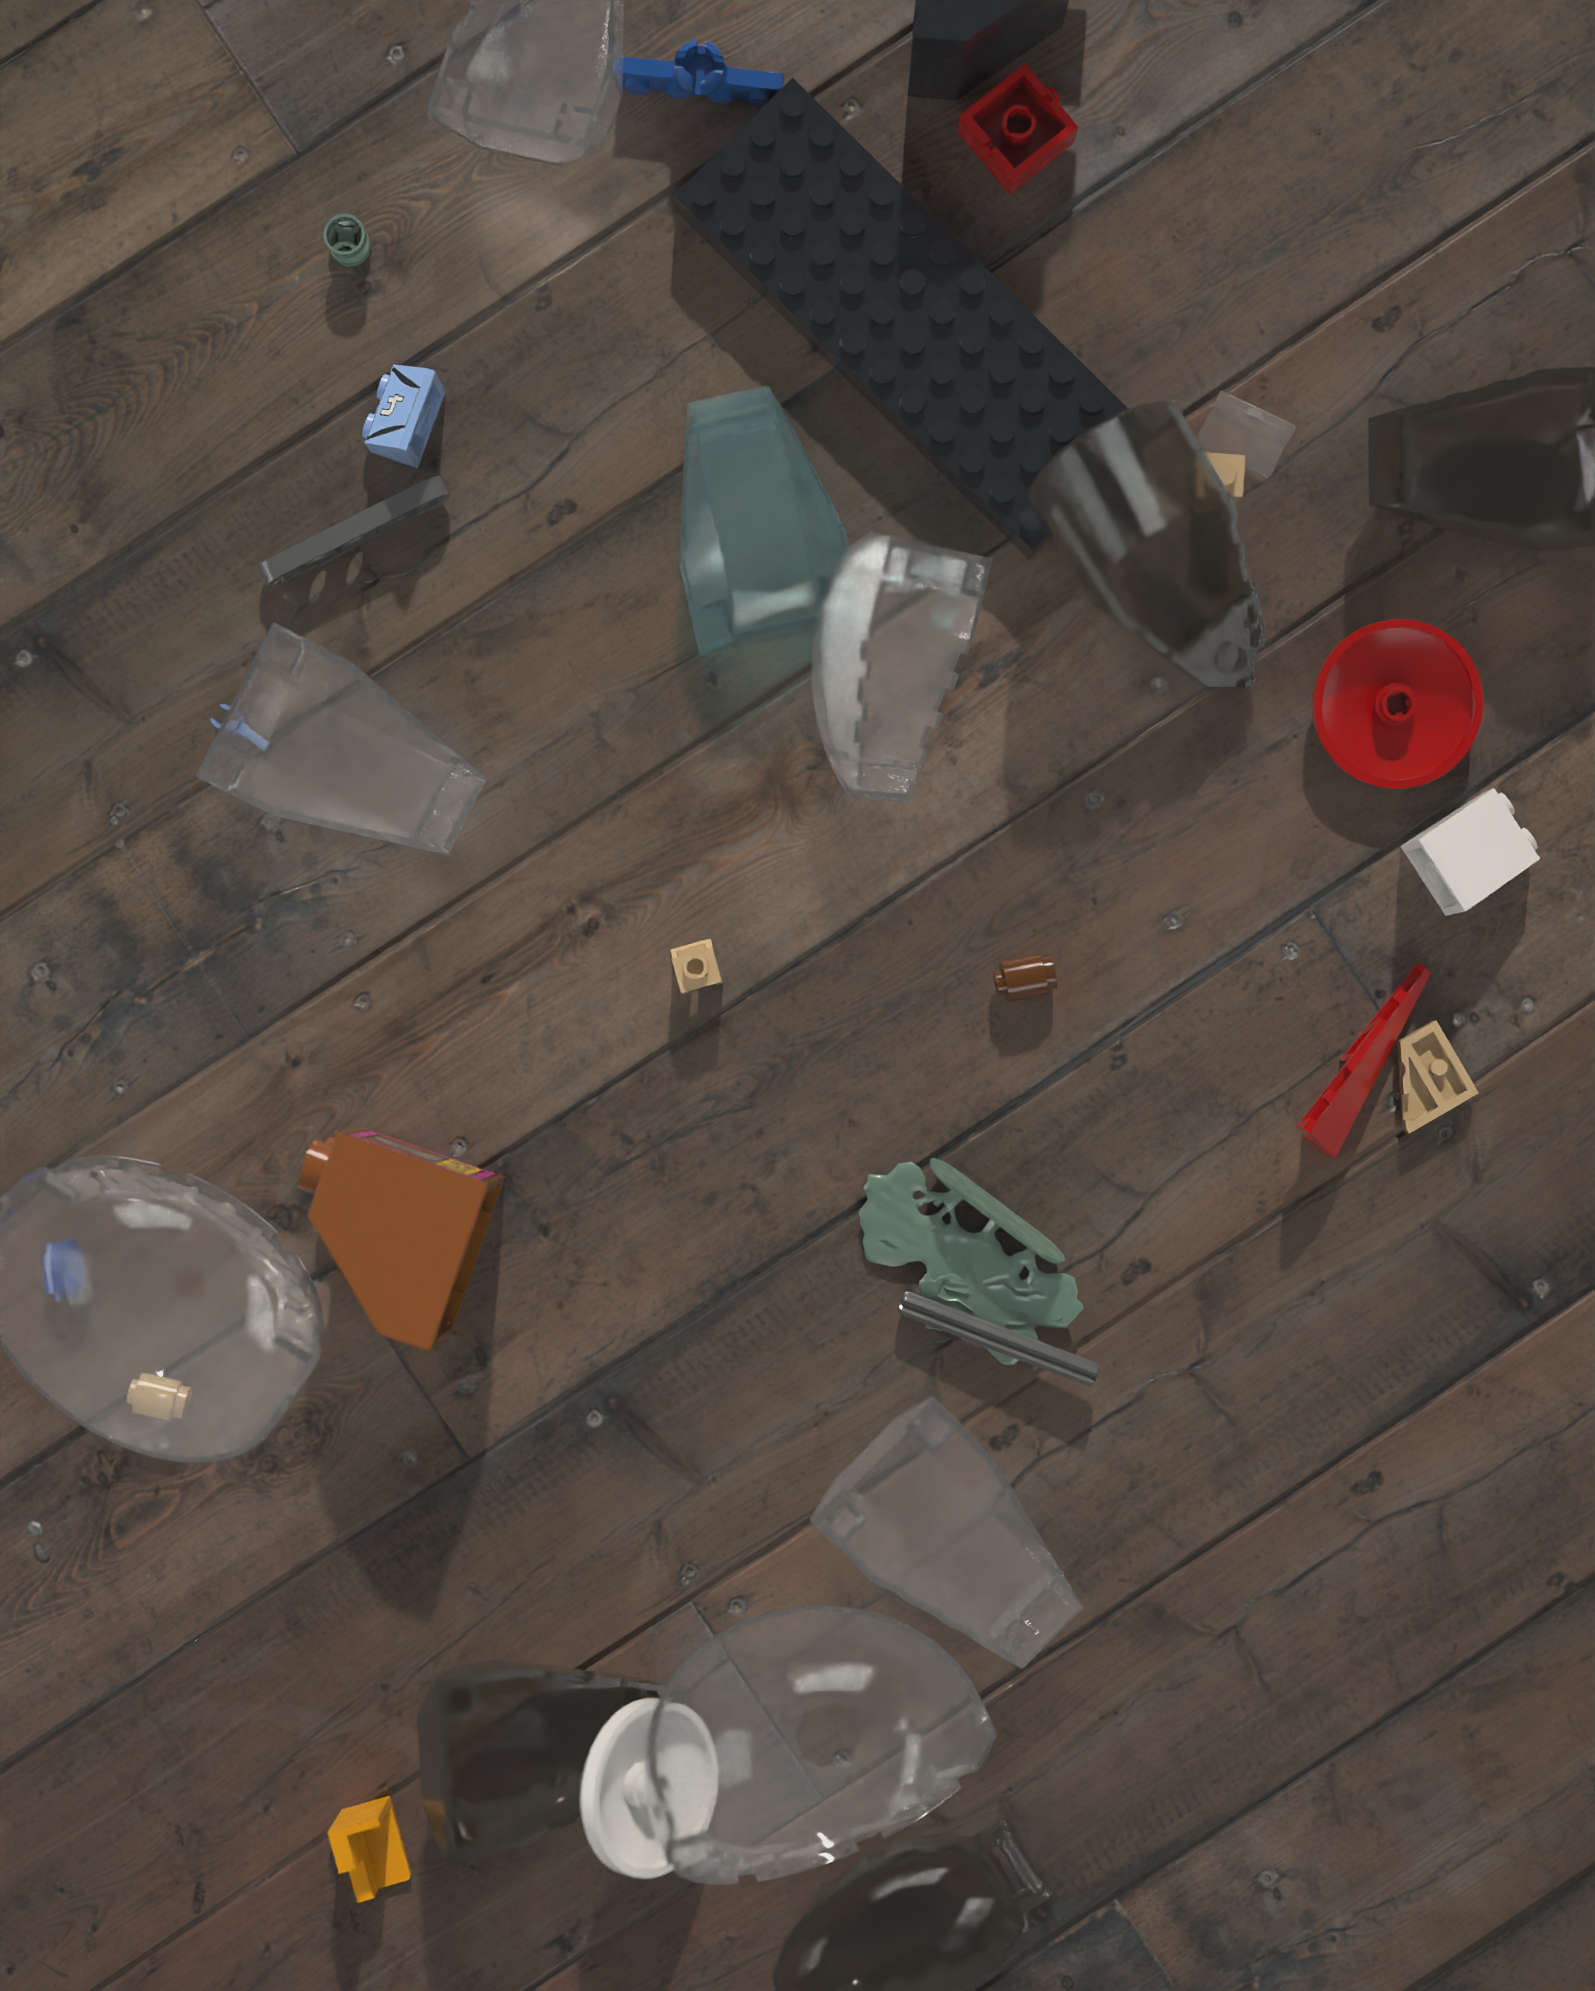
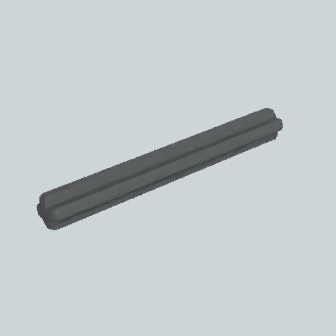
M905 1292L898 1308L900 1315L1086 1386H1092L1098 1376L1099 1365L1096 1362L915 1293Z

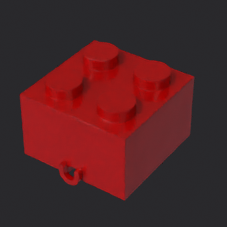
M1026 63L1021 65L962 113L957 133L1009 196L1073 145L1079 128L1058 103L1060 102L1058 93L1052 87L1047 89Z

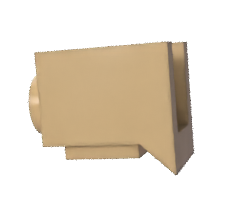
M711 938L671 949L672 963L681 994L684 995L691 993L695 989L723 983Z

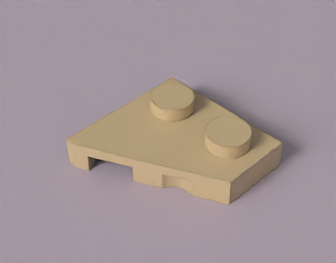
M1437 1020L1431 1021L1397 1041L1402 1128L1405 1133L1410 1134L1479 1094Z

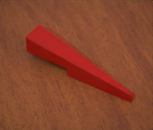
M1420 962L1414 965L1343 1055L1340 1061L1344 1066L1296 1125V1128L1303 1132L1301 1137L1327 1157L1336 1158L1431 974L1427 967Z

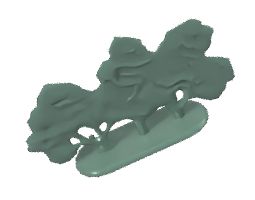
M936 1158L930 1159L929 1162L935 1176L951 1189L950 1192L946 1193L928 1191L925 1186L926 1178L922 1170L912 1162L898 1163L888 1175H868V1181L863 1187L868 1200L859 1210L860 1226L865 1233L862 1241L865 1258L869 1262L890 1267L921 1261L927 1269V1273L919 1281L922 1297L1038 1340L1034 1330L1037 1326L1067 1328L1083 1310V1304L1077 1300L1078 1289L1075 1277L1066 1273L1046 1274L1037 1269L1036 1254L1051 1263L1062 1264L1066 1261L1062 1252L1041 1232L951 1165ZM918 1190L926 1194L921 1199L915 1200L913 1198L914 1193ZM964 1199L990 1219L981 1232H967L958 1224L955 1217V1206ZM934 1201L933 1204L937 1207L941 1203L945 1204V1207L934 1215L924 1216L918 1210L919 1206ZM949 1212L951 1215L950 1224L945 1225L942 1217ZM1000 1226L1027 1246V1248L1012 1256H1008L1004 1253L999 1241L996 1240L994 1233ZM1026 1266L1029 1270V1276L1021 1280L1019 1274L1023 1267ZM926 1325V1329H935L937 1331H942L932 1326ZM985 1347L1004 1365H1015L1018 1361H1021Z

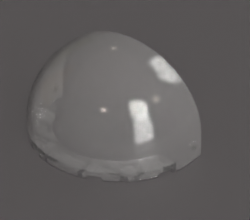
M87 1156L67 1159L64 1166L49 1170L46 1166H43L28 1173L0 1198V1345L24 1377L47 1400L80 1425L117 1445L155 1458L176 1462H214L243 1454L261 1443L288 1411L316 1367L322 1348L319 1347L320 1333L324 1328L322 1307L316 1287L296 1252L289 1255L277 1241L276 1236L279 1232L257 1212L221 1188L190 1173L185 1178L161 1171V1164L121 1156Z
M804 1606L773 1611L747 1619L711 1638L694 1651L668 1681L654 1710L645 1750L644 1779L649 1813L667 1864H672L676 1874L687 1880L702 1884L727 1885L736 1884L739 1881L737 1876L755 1874L758 1882L780 1878L849 1856L859 1851L856 1843L868 1837H874L879 1832L882 1833L884 1838H887L919 1820L961 1788L958 1779L962 1775L976 1773L989 1755L997 1734L977 1690L959 1663L935 1641L913 1627L875 1612L849 1607Z

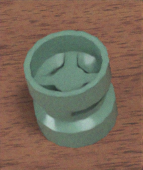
M345 213L338 214L327 222L323 232L324 241L334 259L341 265L348 267L358 266L365 262L370 255L371 240L361 221L355 216Z

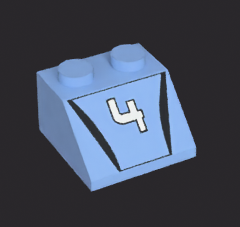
M393 364L390 375H383L377 390V398L380 399L375 414L370 413L368 415L362 432V437L366 438L365 445L370 452L418 469L446 393L436 371L428 368Z

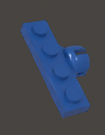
M697 39L683 44L675 54V61L617 56L616 78L618 87H623L625 91L632 94L644 95L648 94L649 90L666 92V95L677 99H687L691 95L707 96L710 101L716 103H729L732 99L748 100L753 106L763 107L784 86V73L738 69L726 66L719 48L707 40L705 41V46L698 45Z

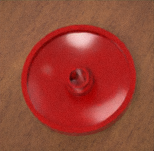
M1409 619L1385 620L1372 623L1352 632L1328 654L1314 683L1311 704L1312 719L1317 737L1330 759L1345 773L1363 783L1377 787L1411 788L1429 783L1443 776L1466 755L1477 736L1481 724L1483 690L1478 671L1466 650L1449 634L1421 621Z

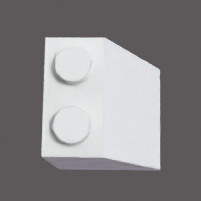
M1494 788L1483 792L1401 845L1402 850L1445 916L1467 911L1540 859L1535 852L1538 849L1536 840L1526 828L1520 829L1512 816L1515 814L1512 803L1503 793L1498 794Z

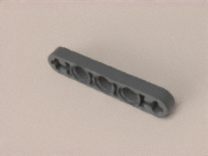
M441 476L427 478L268 558L258 566V570L268 588L282 585L439 506L448 500L450 494Z

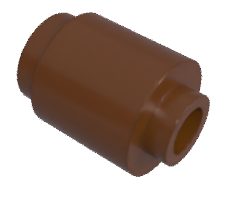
M1037 953L1000 961V970L993 971L997 995H1005L1007 1002L1046 995L1049 989L1057 988L1056 972L1050 955L1041 957Z

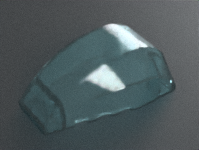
M769 385L687 403L680 569L699 656L862 621L846 530L813 464Z

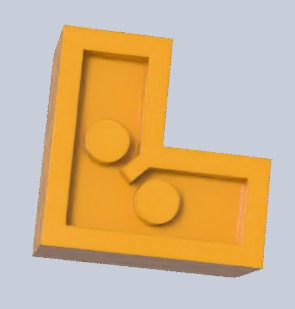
M390 1796L341 1809L328 1831V1836L339 1874L349 1871L357 1903L374 1899L379 1888L409 1880L412 1874Z

